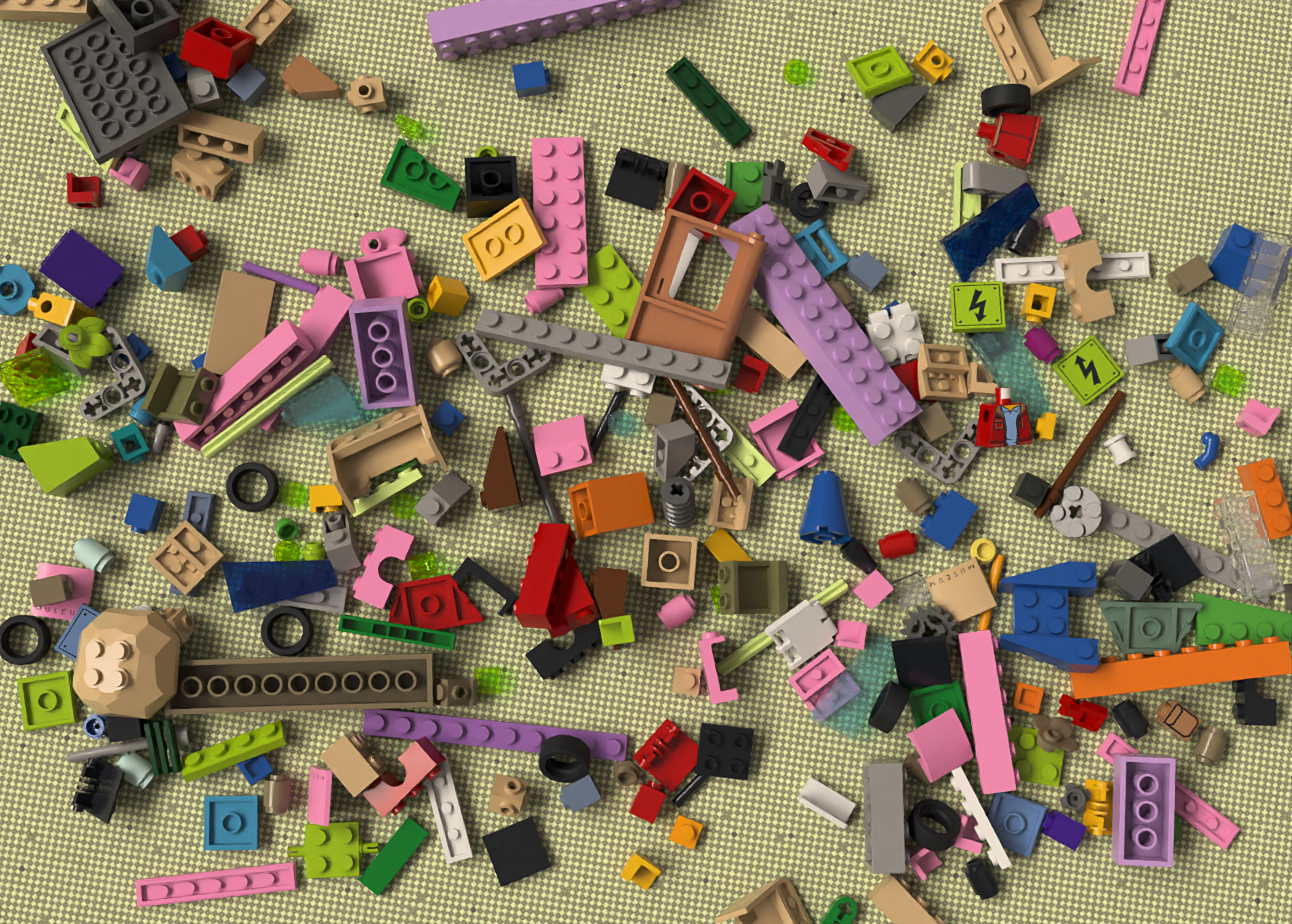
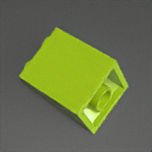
M86 436L24 446L18 449V452L45 494L63 498L116 464L112 457L115 455L114 451L107 442L103 443L98 439Z

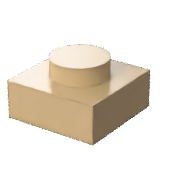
M675 666L672 693L698 696L701 669Z

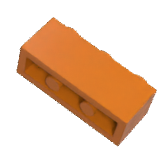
M1273 457L1236 467L1259 540L1269 541L1291 535L1292 517Z

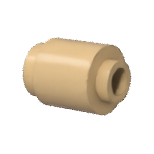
M1179 364L1168 373L1170 378L1167 382L1183 400L1192 403L1206 392V389L1203 387V381L1189 365L1182 367Z

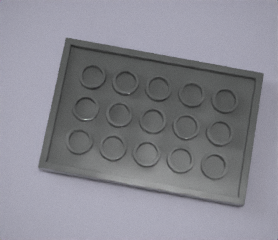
M103 14L40 47L99 165L193 115L157 46L134 56Z

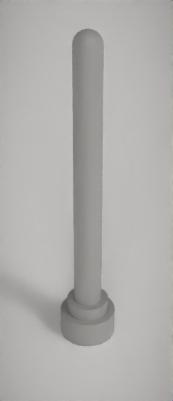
M189 724L178 726L175 730L177 745L180 747L193 745L194 736L191 726ZM164 734V740L167 743L166 734ZM143 738L71 752L67 754L66 760L69 763L88 760V758H101L147 749V739Z

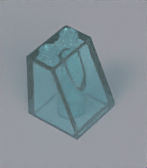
M337 373L281 403L284 410L281 412V416L285 423L303 433L357 428L369 422L346 380Z

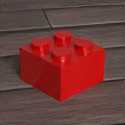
M210 16L186 29L180 58L188 61L193 67L203 68L212 72L217 78L228 79L236 74L246 62L251 63L257 37Z
M692 167L666 207L665 217L668 208L721 225L735 203L737 193ZM692 228L689 233L707 244L710 243L714 236L696 228Z

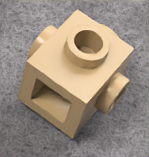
M360 76L356 78V81H350L351 90L347 91L350 106H354L358 114L362 113V115L369 116L376 114L378 110L388 109L385 86L381 76L371 78V76Z
M171 606L161 610L160 614L180 638V645L186 643L189 640L188 637L195 630L194 620L188 614L186 607L174 609Z
M497 774L488 810L518 819L521 808L527 809L530 794L526 793L528 782L515 777Z

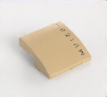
M927 343L920 345L918 354L920 399L963 402L968 399L964 374L970 369L965 346Z
M185 520L147 560L187 597L215 568L224 555Z
M977 557L925 579L936 606L940 605L942 607L941 613L950 612L948 621L955 620L958 623L998 605Z

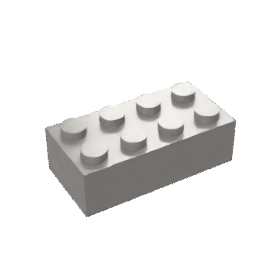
M894 758L862 759L865 866L873 874L905 873V866H909L910 863L909 850L905 849L904 838L909 837L908 822H904V811L908 810V798L906 794H903V784L907 783L906 767H902V763Z

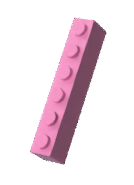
M329 284L317 292L314 298L315 304L311 310L307 309L303 313L299 326L304 331L314 351L242 414L243 416L326 354L350 318L348 308L353 299ZM298 394L257 425L273 433Z
M285 319L220 378L200 426L173 422L181 441L200 452L201 447L223 432L314 351L304 331L288 319Z
M990 630L958 634V645L982 794L1016 790V785L1020 784L1018 768L1013 769L1011 758L1016 757L1013 741H1008L1007 731H1011L1009 715H1004L1002 704H1007L1005 688H1000L998 678L1003 676L1001 663L995 662L994 652L998 651L996 635L991 636Z

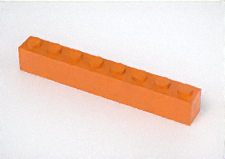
M1279 636L1264 637L1263 643L1253 644L1252 639L1235 641L1236 646L1225 647V643L1208 644L1209 649L1198 650L1197 646L1182 647L1180 653L1171 654L1170 649L1156 650L1154 651V656L1144 657L1143 652L1127 654L1128 659L1117 660L1116 656L1101 657V662H1098V666L1093 673L1069 672L1072 698L1082 699L1292 674L1289 641L1280 640Z

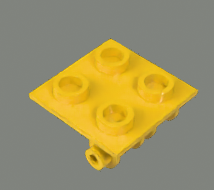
M1086 779L1085 789L1091 792V798L1086 801V809L1082 816V825L1088 827L1085 833H1092L1098 836H1103V834L1112 835L1113 782Z

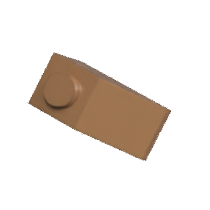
M301 54L280 75L285 84L283 89L294 98L298 95L303 100L340 98L343 95L336 83Z

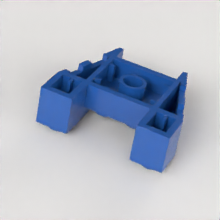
M1068 561L1001 579L997 592L1012 593V634H1001L997 642L998 647L1014 653L1024 654L1032 657L1035 661L1048 663L1065 672L1093 673L1098 666V639L1069 638L1068 596L1092 597L1097 588L1096 563Z

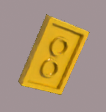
M526 198L517 199L462 236L483 282H490L548 244Z

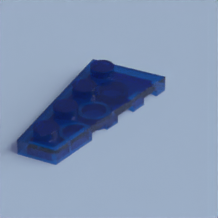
M1023 183L939 240L961 282L966 283L970 279L969 275L977 266L981 267L987 261L986 257L996 247L1000 248L1006 241V236L1013 229L1017 230L1040 206L1028 183Z
M330 560L222 562L234 613L248 611L339 586Z

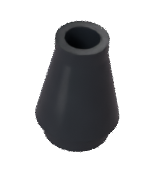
M855 536L851 537V541L843 544L839 549L843 554L842 558L862 570L866 575L874 571L878 565L862 540H857Z

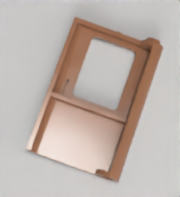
M668 208L624 339L727 362L769 244L764 241L765 236L753 231L746 235ZM692 228L725 238L739 245V250L718 310L715 312L669 296L671 283L689 231ZM692 383V385L715 393L717 391L716 388Z

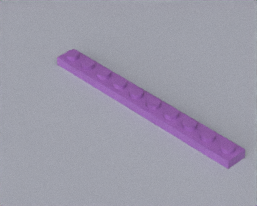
M365 709L362 734L413 740L426 736L433 742L540 753L543 742L548 738L556 735H571L587 744L590 749V758L625 761L627 734L390 709Z

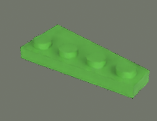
M1193 593V601L1202 603L1200 612L1197 610L1194 615L1195 645L1213 643L1236 644L1235 641L1252 639L1253 644L1263 643V638L1270 636H1279L1280 640L1292 643V614Z

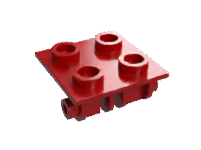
M667 718L632 758L672 793L696 766L699 746Z

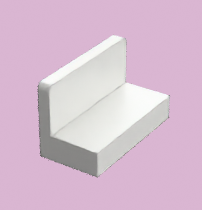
M809 776L796 798L801 804L843 829L847 828L846 821L856 806L854 802Z

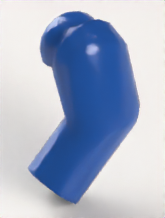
M1206 432L1202 435L1201 440L1205 445V452L1193 462L1200 471L1206 469L1219 456L1221 440L1217 434L1214 435L1212 432Z

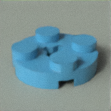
M15 264L0 266V315L20 316L28 310V301L32 296H36L38 286L34 282L32 275L22 267ZM13 284L14 293L5 297L6 291L3 289L4 286H11Z

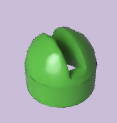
M282 518L276 523V533L280 539L289 541L297 536L299 529L292 519Z

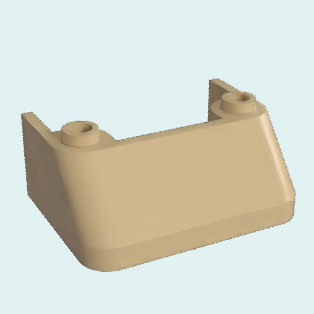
M995 0L987 5L982 12L983 25L1011 83L1027 85L1030 88L1031 97L1074 79L1102 61L1100 56L1075 61L1073 57L1068 55L1060 56L1054 60L1034 18V15L1043 9L1045 0Z
M418 402L416 406H403L335 437L326 445L333 484L351 515L356 513L353 498L364 496L371 486L370 479L415 458L421 464L428 465L439 461L444 472L449 470L443 450L422 404Z
M784 877L776 879L736 900L714 918L716 923L734 918L738 924H813L792 883Z

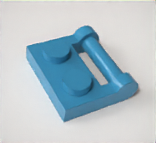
M820 218L792 238L822 278L825 279L846 265L851 259L847 254L842 253L824 226L826 224ZM816 233L835 259L833 263L830 264L811 237L812 234Z

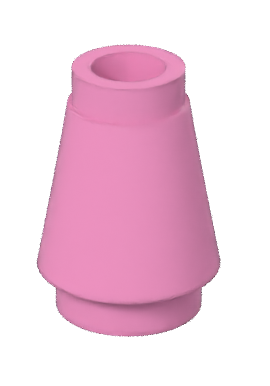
M540 288L529 291L528 295L524 296V301L532 315L537 313L540 315L560 301V299H563L564 294L561 288Z

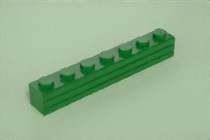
M344 614L340 615L338 631L448 650L455 649L457 637L456 633Z

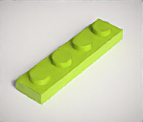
M278 720L182 757V777L188 783L287 745L285 725L282 720Z

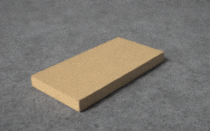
M225 269L222 271L203 368L213 374L223 376L264 339L276 281Z

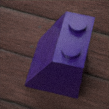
M69 227L38 266V271L91 309L95 305L100 307L109 296L105 293L111 285L116 287L125 276L122 273L124 270L123 266L71 227Z

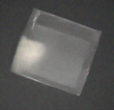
M920 571L890 583L894 588L892 593L899 610H904L932 598L926 579Z

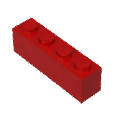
M539 523L538 531L533 536V549L531 555L527 557L526 574L520 582L521 592L519 599L514 604V615L522 627L553 629L576 537L569 524Z

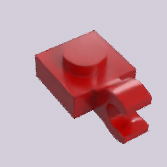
M1062 694L1058 701L1061 704L1057 711L1060 715L1072 717V724L1096 733L1108 716V708L1086 700H1082L1078 704L1074 698L1067 694Z

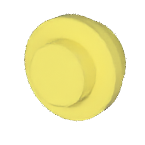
M977 539L970 547L971 558L977 557L980 564H988L996 556V546L989 539Z

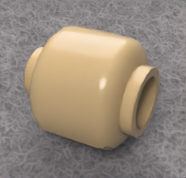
M440 337L427 345L429 349L426 351L424 358L435 375H442L443 378H446L461 369L460 364L463 361V357L453 340L447 339L442 341Z

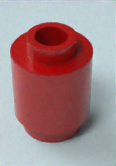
M908 529L883 535L882 539H878L879 549L884 560L888 558L895 560L915 554V548L919 547L915 533H910Z

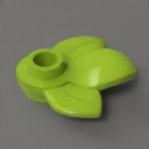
M86 317L81 319L77 325H67L59 332V343L65 350L69 351L70 359L76 366L89 369L92 364V357L105 356L112 352L111 343L104 335L100 334L106 324L103 319ZM70 333L77 335L76 343L69 341L68 336Z

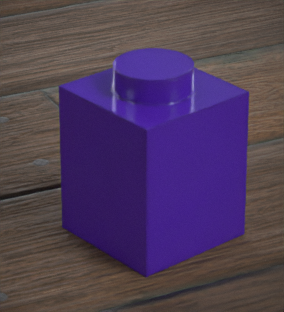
M1052 809L1051 813L1048 812L1044 816L1041 827H1043L1041 833L1076 851L1088 827Z

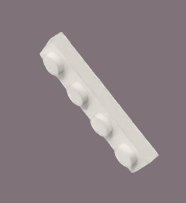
M446 752L442 753L446 759L440 766L442 771L431 781L427 779L425 782L446 862L449 864L471 858L474 854Z
M960 766L952 770L953 776L949 779L956 793L962 791L966 799L962 802V805L968 816H975L979 825L974 828L980 840H987L991 850H988L987 853L993 865L999 864L1002 870L1011 866L1012 864L963 769Z

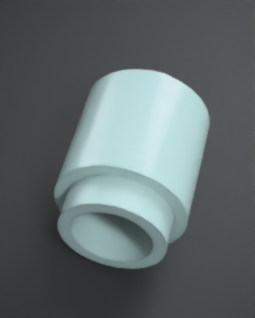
M91 536L86 539L82 537L73 547L75 551L73 557L93 572L104 573L115 559L109 549Z
M135 751L130 755L126 752L116 764L117 767L125 771L124 779L136 788L140 786L145 790L155 778L152 764Z

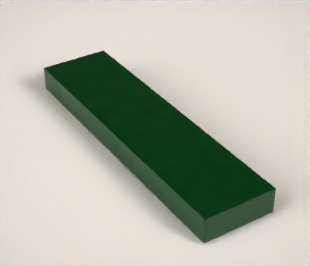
M685 56L665 72L669 80L732 149L752 133V129Z

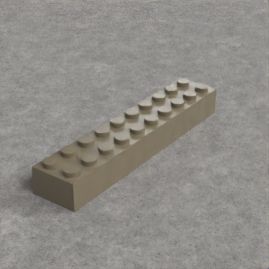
M436 653L179 660L177 693L165 704V715L436 706L434 696L436 686Z

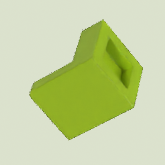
M631 615L598 620L603 646L635 642Z

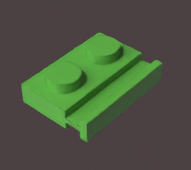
M726 162L725 187L737 193L736 201L728 213L748 215L762 207L764 163Z

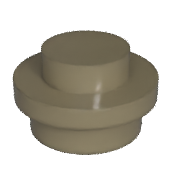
M621 761L614 766L613 777L618 784L630 786L639 777V767L634 762Z

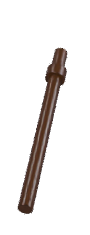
M665 377L715 467L716 477L719 482H723L732 499L737 498L741 493L732 478L733 473L729 465L726 466L681 383L679 380Z
M1116 391L1058 478L1048 488L1040 506L1033 513L1037 519L1042 520L1051 505L1057 503L1061 497L1060 492L1126 397L1124 392Z

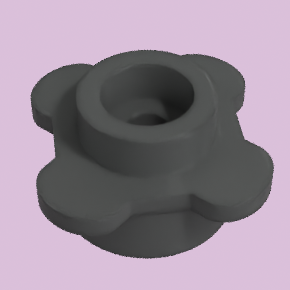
M1068 783L1066 785V793L1060 799V804L1081 814L1086 809L1085 803L1091 798V792L1088 789L1078 788L1075 783ZM1073 796H1077L1078 800L1075 801Z

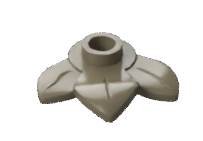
M1040 712L1035 714L1032 724L1038 731L1036 742L1041 749L1047 752H1054L1060 748L1068 752H1074L1079 748L1080 744L1070 737L1073 727L1069 721L1061 717H1054L1050 720Z

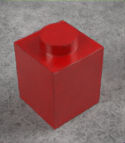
M192 224L169 237L191 263L211 252L207 246L210 241L202 229L197 230Z
M650 779L648 783L642 781L630 806L629 813L654 824L667 795L666 791L662 790L663 785Z

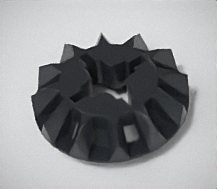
M808 182L797 185L791 191L788 198V206L791 215L797 218L799 222H808L810 224L826 214L829 202L815 200L812 197V203L815 207L810 206L804 212V203L801 200H807L812 194Z

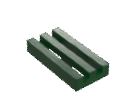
M172 718L145 723L144 729L154 776L182 771ZM162 726H164L167 743L164 740ZM168 749H169V754H170V759H171V764H172V766L169 765V760H168V755H167V750H168Z

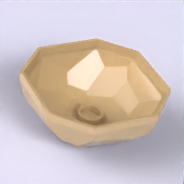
M108 608L95 618L79 636L73 688L80 699L98 715L151 719L177 693L180 638L159 611Z

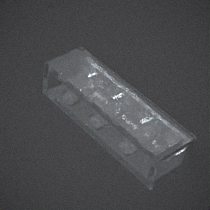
M1258 229L1226 324L1227 329L1232 335L1263 340L1264 334L1269 332L1272 311L1279 304V291L1281 285L1286 283L1289 274L1287 268L1290 259L1292 260V237L1290 235Z
M1248 490L1226 494L1213 502L1214 514L1219 519L1222 529L1221 538L1227 546L1229 564L1234 569L1237 579L1236 587L1242 596L1243 602L1274 596L1284 591L1254 491Z

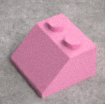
M584 415L533 427L535 451L541 476L547 478L596 465Z

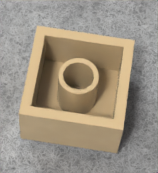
M645 533L641 587L693 591L698 537Z
M352 731L343 735L321 754L320 758L355 798L386 772L384 768L386 763L377 753L372 754L366 747L369 743L361 733L355 734Z

